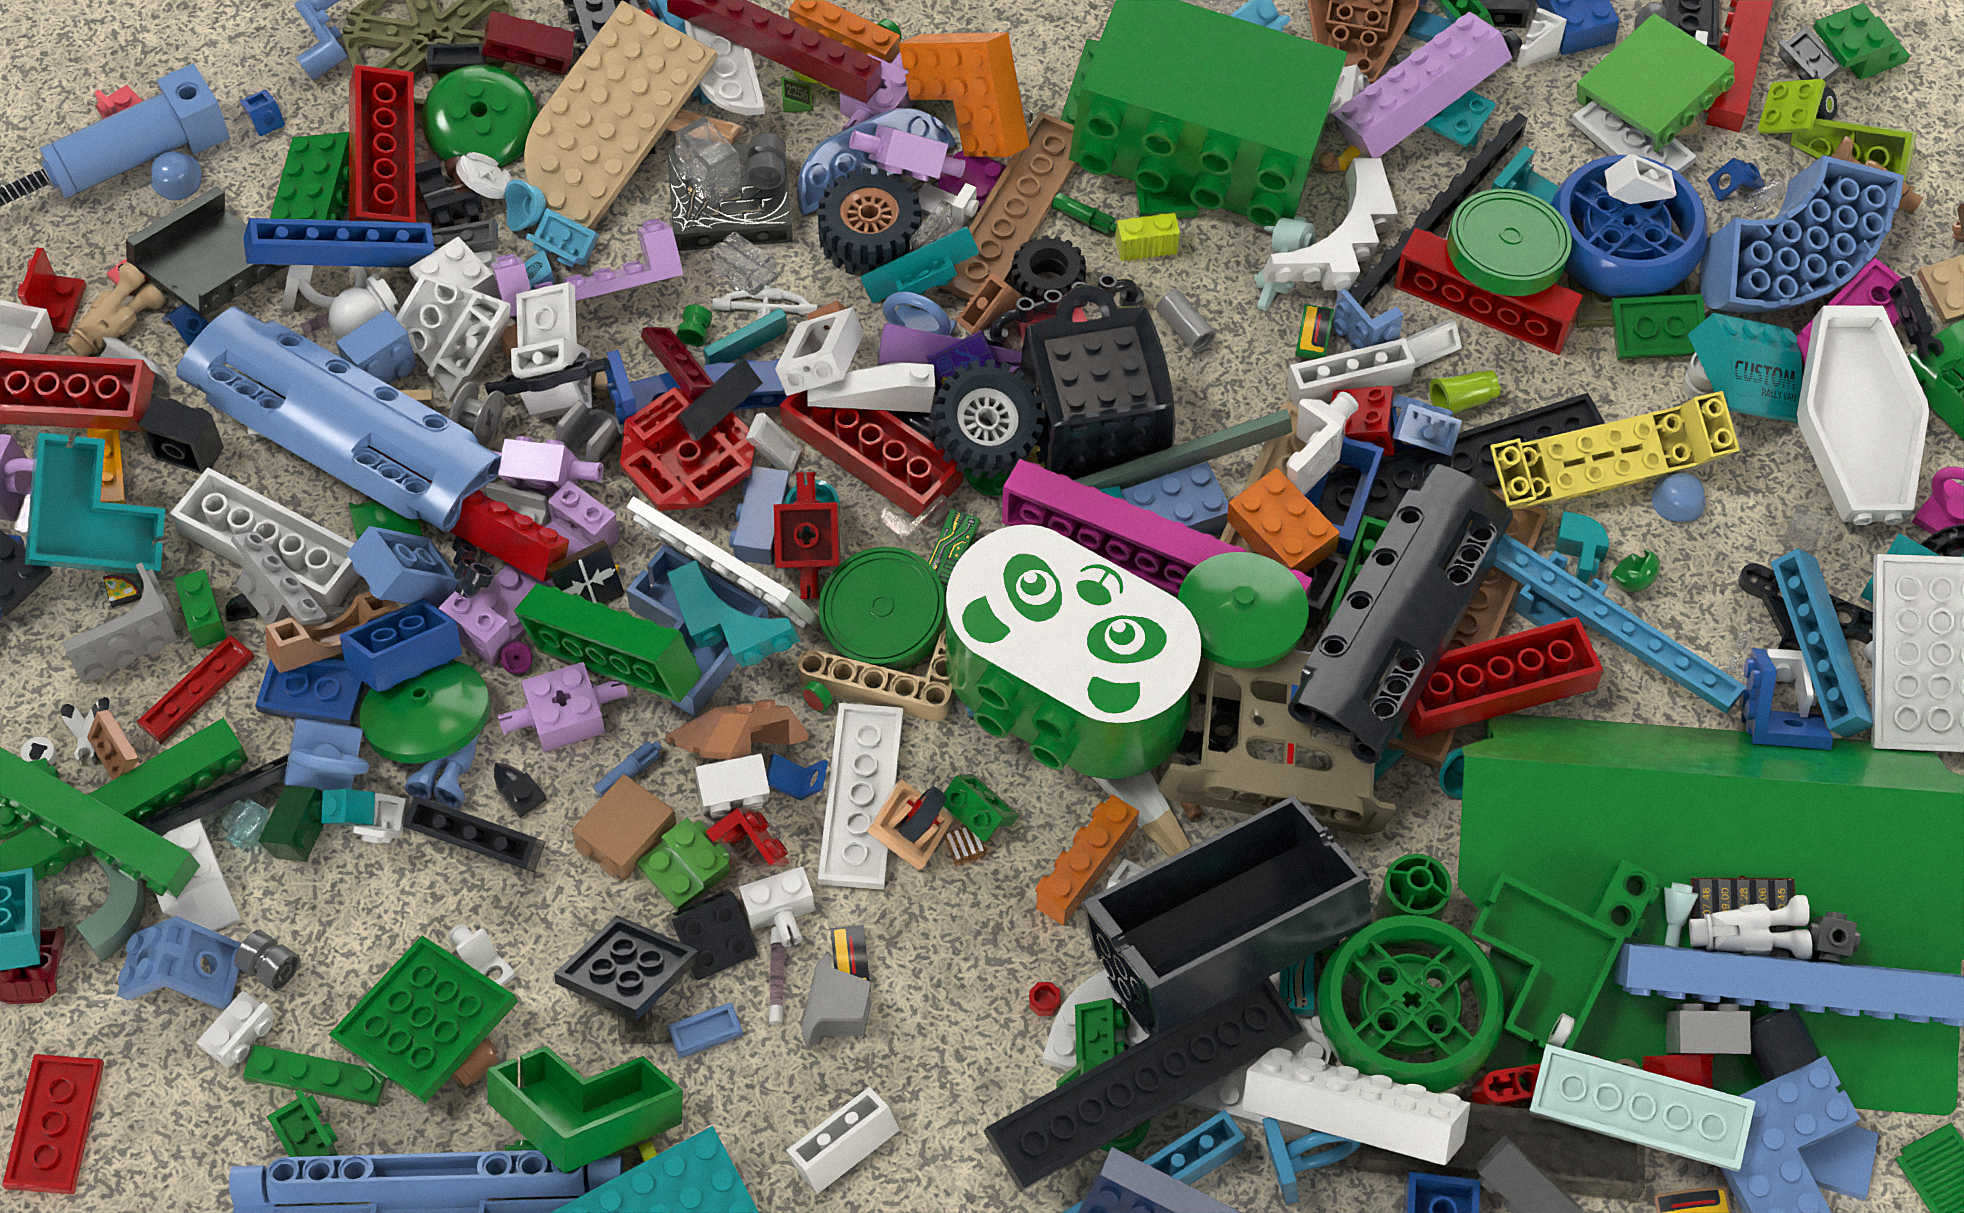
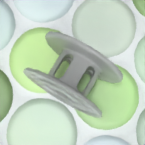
M469 381L460 388L455 396L448 419L466 429H472L478 443L485 447L500 423L504 406L503 393L499 390L493 391L484 402L478 400L479 391L477 384L474 381Z

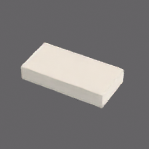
M1448 319L1405 338L1415 360L1414 369L1462 348L1457 324L1453 319Z
M765 413L756 414L746 440L755 446L778 470L789 471V474H792L802 449Z

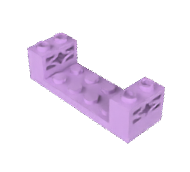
M660 219L643 222V227L637 228L644 264H640L639 260L622 264L623 269L611 271V268L607 267L593 271L594 276L582 278L581 274L564 278L565 283L569 282L575 285V301L684 275L673 228L668 223L661 222ZM506 254L497 257V262L491 263L500 300L511 303L509 317L517 315L516 294L531 291L525 263L521 257H515L514 254ZM552 281L543 282L535 285V289L553 286Z
M567 481L548 500L552 521L546 528L554 529L559 535L570 540L566 557L603 539L608 544L610 550L620 540L616 514L571 481ZM508 563L493 578L490 586L483 588L476 596L466 598L455 591L439 607V610L456 621L460 643L493 667L500 660L501 651L504 646L510 642L519 641L527 633L514 612L515 608L536 583L551 587L553 584L551 579L542 582Z

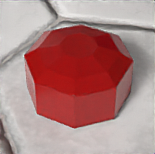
M1037 982L1029 990V1008L1038 1016H1052L1061 1007V991L1052 982Z

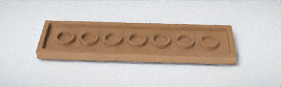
M1042 112L1038 114L1027 132L1030 147L1013 155L969 227L979 253L954 265L957 276L953 277L952 281L938 288L970 301V298L974 297V293L978 292L981 283L985 282V278H989V273H993L1004 282H1007L1011 275L1012 260H1014L1016 250L1020 251V246L1024 242L1030 244V239L1034 237L1051 209L1054 197L1061 192L1077 165L1076 162L1069 160L1074 125Z

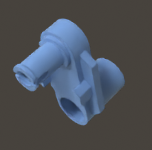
M299 0L294 3L319 40L318 43L296 57L313 81L348 58V55L337 41L342 36L338 28L333 26L329 29L325 24L330 20L325 10L341 0Z

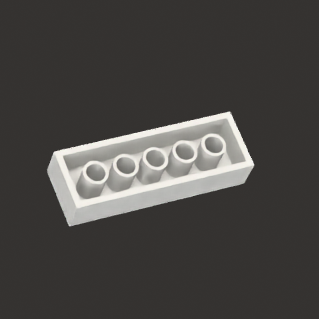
M209 467L170 513L179 534L243 568L247 560L231 542V539L235 534L258 532L321 609L331 614L361 577L354 570L353 562L346 554L355 543Z
M1275 1048L1270 1049L1247 1070L1242 1110L1446 1165L1465 1141L1471 1103L1462 1101L1455 1094L1441 1093L1439 1095L1426 1091V1088L1421 1085L1394 1083L1391 1078L1384 1075L1368 1076L1359 1073L1356 1068L1350 1066L1335 1067L1325 1064V1061L1320 1058H1301L1293 1056L1289 1050Z

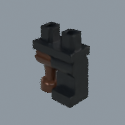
M462 156L452 157L444 164L448 177L455 181V184L446 186L438 158L415 164L417 187L432 226H437L438 229L455 226L454 221L465 218L466 223L482 221L484 210L480 194L469 188L456 172V165Z

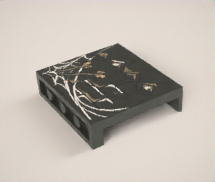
M738 143L735 145H711L707 147L667 150L672 226L678 251L793 242L786 159L784 161V182L777 188L767 190L755 188L746 180L748 144Z

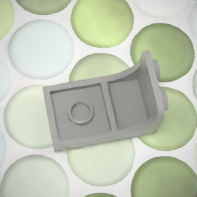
M142 562L137 564L136 567L143 580L144 591L136 607L123 616L62 642L82 683L87 680H96L102 677L105 672L118 666H127L134 662L136 658L147 653L159 652L165 645L178 640L174 628L179 627L168 600L162 592L153 570L146 571Z

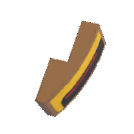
M1727 1187L1695 1188L1654 1195L1657 1213H1733Z

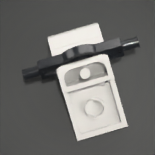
M566 282L516 294L518 347L511 349L513 374L507 375L503 380L487 383L485 386L487 394L489 395L496 390H499L504 396L520 393L529 414L538 419L566 414L578 400L583 401L587 409H592L591 374L608 371L610 369V362L606 357L592 361L590 350L577 344L575 285Z

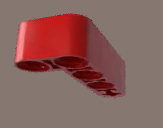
M1541 1064L1496 1070L1486 1074L1473 1083L1471 1089L1473 1100L1478 1106L1483 1108L1532 1102ZM1520 1077L1527 1082L1528 1092L1521 1088L1519 1083ZM1503 1085V1090L1498 1093L1489 1090V1088H1498Z

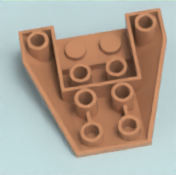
M1307 0L1313 42L1348 52L1344 67L1357 64L1363 75H1367L1369 82L1373 84L1377 81L1416 14L1419 0Z

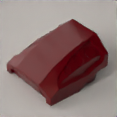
M57 926V929H40V964L0 971L1 1002L8 1005L43 1003L57 992L59 963L66 936L64 926Z

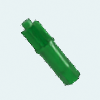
M1058 193L1054 197L1052 202L1053 209L1106 234H1109L1110 231L1116 232V223H1114L1116 218L1099 211L1096 207L1092 208L1062 193Z

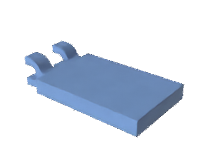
M1853 1126L1799 1152L1818 1187L1864 1201L1868 1195L1879 1133Z

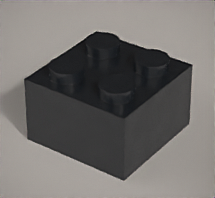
M155 396L138 425L153 459L198 474H203L208 467L212 469L224 448L212 414L203 408L197 407L194 409L185 406L172 398L163 399Z

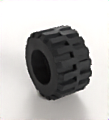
M1049 235L1042 236V239L1039 240L1034 237L1030 239V244L1024 242L1020 246V251L1016 250L1011 266V287L1023 297L1032 299L1034 303L1044 301L1045 292L1051 289L1058 290L1064 295L1072 288L1074 283H1085V257L1081 255V250L1078 246L1072 247L1073 242L1069 240L1064 242L1061 241V237L1055 236L1052 239L1049 238ZM1042 272H1053L1061 277L1047 280L1036 275Z

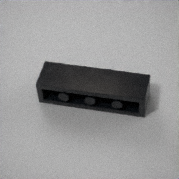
M414 795L403 825L405 828L531 872H535L546 841L416 795Z

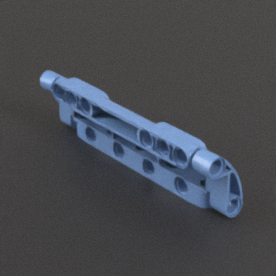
M238 307L229 308L207 325L190 345L177 366V377L205 393L206 401L210 405L403 517L409 519L421 518L443 532L450 531L458 522L462 500L498 476L501 456L480 445L475 435L468 429L273 320L265 323ZM223 363H227L228 365L234 367L235 369L241 371L242 373L255 379L261 384L286 397V399H283L282 397L276 395L275 393L269 391L268 389L262 387L261 385L255 383L254 381L227 367ZM367 445H370L371 447L377 449L378 451L384 453L385 455L391 457L392 459L398 461L399 463L405 465L406 467L433 481L432 484L426 481L425 479L419 477L418 475L412 473L411 471L405 469L404 467L398 465L397 463L391 461L390 459L384 457L383 455L377 453L376 451L370 449L369 447H367Z
M539 1150L283 1157L274 1160L268 1168L265 1165L232 1166L229 1175V1192L234 1205L233 1213H551L577 1198L488 1201L487 1198L582 1196L623 1174L624 1170L622 1155H614L600 1158L569 1171L571 1173L564 1174ZM370 1202V1204L357 1205H321L286 1207L275 1206V1204Z

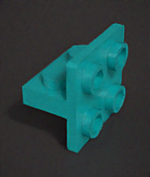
M1469 90L1423 125L1464 147H1467L1469 144L1476 147L1482 138L1484 123L1495 110L1496 104Z

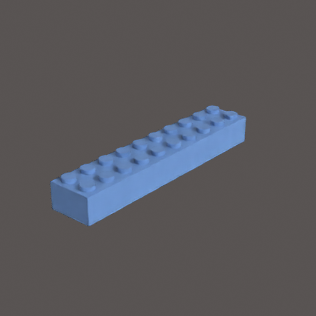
M1623 942L1615 959L1614 983L1622 985L1623 991L1635 995L1650 996L1651 990H1657L1658 995H1664L1667 998L1685 999L1686 993H1692V998L1707 1002L1719 1003L1720 996L1726 997V1001L1733 1002V1004L1755 1006V1000H1761V1005H1768V1007L1778 1009H1790V1003H1795V1008L1810 1012L1824 1013L1826 1006L1829 1007V1011L1838 1012V1014L1859 1016L1860 1010H1864L1865 1015L1881 1019H1894L1895 1013H1898V1018L1908 1019V1021L1929 1023L1930 1017H1933L1932 1021L1942 1022V1024L1964 1026V975L1764 955H1746L1743 953Z

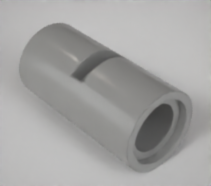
M1173 290L1167 293L1158 302L1157 311L1193 353L1203 350L1213 342L1216 332L1196 312V309L1180 290Z

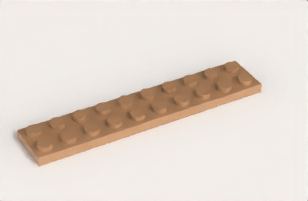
M1493 491L1506 504L1504 495ZM1536 506L1511 509L1513 519L1505 533L1533 550L1549 511ZM1492 565L1445 652L1496 639L1519 581ZM1407 719L1400 731L1403 735V740L1394 738L1389 741L1386 747L1394 751L1400 749L1405 751L1404 754L1441 769L1442 762L1449 752L1459 727L1416 738Z

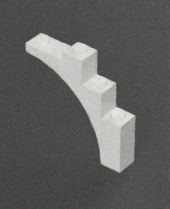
M1353 158L1345 175L1348 204L1347 214L1342 225L1330 236L1310 247L1293 252L1270 254L1262 272L1265 282L1321 281L1323 290L1337 291L1342 289L1349 290L1354 285L1360 273L1358 262L1371 259L1379 244L1377 233L1389 231L1398 214L1381 158Z

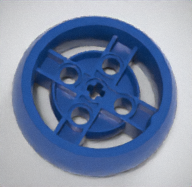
M1627 155L1602 157L1582 165L1560 184L1550 203L1564 218L1571 233L1572 246L1564 268L1566 273L1587 289L1612 298L1653 297L1675 288L1690 276L1706 249L1708 220L1704 204L1689 181L1671 167L1656 160L1642 157L1671 170L1677 195L1669 199L1628 204L1609 195L1604 172ZM1571 214L1583 221L1584 237L1574 225ZM1671 219L1679 228L1683 239L1672 233Z

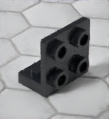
M727 889L666 915L670 928L676 931L679 941L698 950L699 960L691 967L696 980L704 979L757 955V949L735 895Z

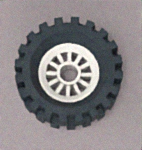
M986 359L983 367L979 366L977 360L970 362L966 370L962 365L955 370L952 377L949 375L933 403L934 406L929 420H933L929 427L930 436L937 435L933 445L936 451L942 448L945 449L942 459L947 464L954 459L958 462L955 470L963 473L966 467L972 469L971 476L979 478L982 471L987 472V478H995L1000 470L1003 475H1006L1012 471L1020 459L1025 461L1042 433L1044 426L1041 424L1045 419V410H1039L1043 403L1041 394L1033 396V392L1037 387L1031 380L1025 384L1022 381L1025 373L1020 369L1014 375L1009 372L1011 364L1003 362L1000 368L994 367L995 360ZM985 417L989 419L992 426L981 424L979 418Z

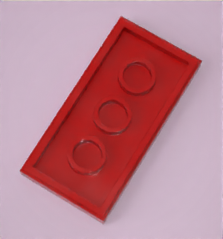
M34 1054L2 1183L4 1189L74 1195L104 1068V1061L102 1059Z

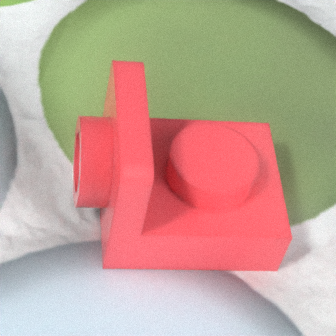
M127 84L107 97L101 90L94 92L98 102L95 107L103 119L142 102Z

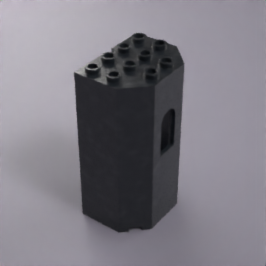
M1293 795L1083 901V907L1092 948L1097 959H1102L1104 968L1109 975L1107 979L1112 990L1146 1034L1153 1032L1160 1034L1371 924L1373 902L1368 890V885L1371 884L1366 870L1362 866H1356L1348 850L1343 845L1339 846L1334 842L1326 825L1321 826L1315 819L1311 808L1308 805L1303 806Z

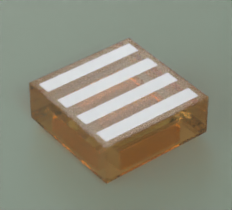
M966 826L944 833V840L955 866L986 856L983 841Z

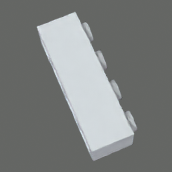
M1403 338L1290 365L1286 386L1296 407H1299V402L1302 399L1322 400L1328 403L1332 401L1334 390L1388 385L1395 387L1411 383L1415 360L1406 339Z

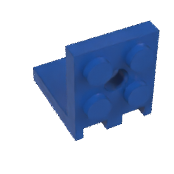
M619 350L606 352L610 362V369L604 371L608 382L606 385L610 400L614 401L615 404L614 410L619 425H623L626 419L673 387L680 388L669 372L629 382Z
M1752 648L1750 659L1746 658L1744 663V677L1747 678L1746 689L1739 698V706L1742 708L1741 722L1746 723L1745 730L1747 734H1752V744L1831 750L1833 737L1820 714H1808L1806 718L1800 717V713L1771 710L1777 670L1765 649Z

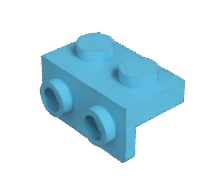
M546 208L535 234L528 233L526 239L534 243L533 249L539 252L544 250L546 255H549L551 251L559 255L557 261L573 268L575 263L583 266L587 264L600 234Z

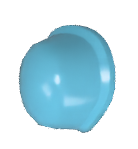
M510 180L506 185L504 193L507 208V226L511 231H521L524 228L538 225L546 210V200L542 191L538 187L529 185L522 180Z

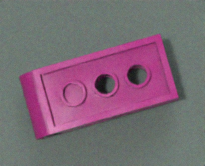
M1874 257L1827 306H1883L1895 329L1901 321L1888 291L1901 277ZM1813 320L1797 336L1796 343L1802 354V366L1804 368Z

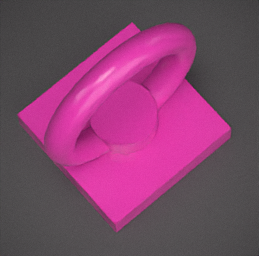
M1956 466L1945 467L1935 473L1931 482L1932 494L1915 515L1912 523L1930 534L1946 527L1964 524V486L1952 480L1964 481V468Z

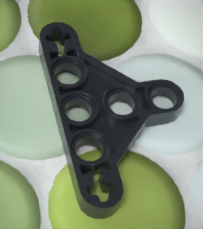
M1750 563L1744 566L1738 578L1739 586L1744 592L1762 599L1782 638L1777 649L1790 647L1801 651L1784 599L1775 591V588L1779 585L1774 570L1757 563ZM1752 575L1758 577L1756 583L1749 581ZM1769 580L1771 581V585L1767 590L1765 589V586ZM1829 594L1835 612H1845L1851 618L1849 623L1839 621L1845 639L1853 638L1862 643L1869 644L1873 640V634L1869 632L1870 626L1873 625V612ZM1858 619L1862 620L1858 628L1854 627Z

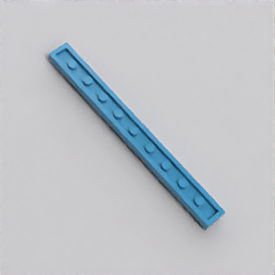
M1468 529L1464 532L1463 536L1461 537L1460 543L1462 542V540H1463L1464 536L1466 535ZM1506 533L1503 535L1497 546V557L1493 563L1500 570L1524 585L1529 583L1533 591L1572 616L1579 617L1580 621L1725 714L1744 694L1746 689L1744 684Z

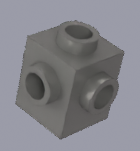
M1829 911L1826 912V916L1813 918L1807 929L1811 934L1812 953L1819 954L1820 960L1840 963V958L1852 957V953L1857 951L1860 942V933L1856 931L1857 923L1847 921L1846 914ZM1835 930H1839L1837 942L1832 938Z

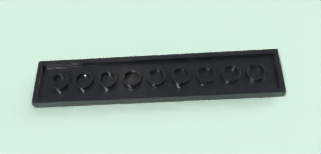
M1585 393L1460 432L1451 456L1420 446L1396 452L1392 456H1383L1382 465L1365 516L1379 520L1391 518L1406 492L1410 488L1416 489L1430 465L1440 464L1453 468L1489 487L1500 483L1490 445L1519 438L1521 443L1605 424L1589 393ZM1348 467L1329 473L1318 509L1332 524L1344 526L1361 476L1359 469Z
M1268 977L1160 1034L1152 1035L987 1126L983 1132L1019 1191L1023 1192L1260 1058L1270 1049H1275L1299 1036L1304 1030Z

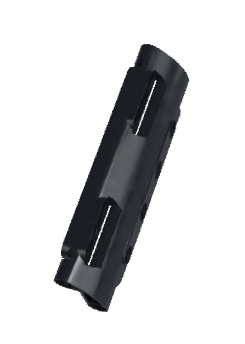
M1433 464L1427 468L1416 489L1410 488L1406 492L1305 663L1301 673L1300 686L1288 705V712L1292 718L1307 725L1349 736L1351 751L1355 758L1366 764H1375L1379 761L1389 741L1396 738L1403 728L1496 560L1497 546L1513 519L1512 510L1507 508L1500 497L1476 479L1453 468L1440 464ZM1471 520H1473L1470 528L1468 529L1466 535L1464 536L1462 542L1460 543L1457 551L1455 552L1453 558L1451 559L1449 565L1447 566L1444 572V567L1446 566L1448 560L1450 559L1452 553L1458 545L1469 523L1471 522ZM1400 649V651H1399L1398 655L1396 656V658H1395L1393 664L1391 665L1389 671L1387 672L1385 678L1383 679L1381 685L1379 686V688H1378L1376 694L1374 695L1372 701H1371L1370 704L1368 705V701L1370 700L1372 694L1374 693L1376 687L1378 686L1380 680L1382 679V677H1383L1385 671L1387 670V668H1388L1389 664L1391 663L1393 657L1395 656L1397 650Z

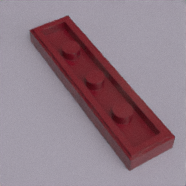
M670 327L643 328L641 338L688 398H697L714 383Z

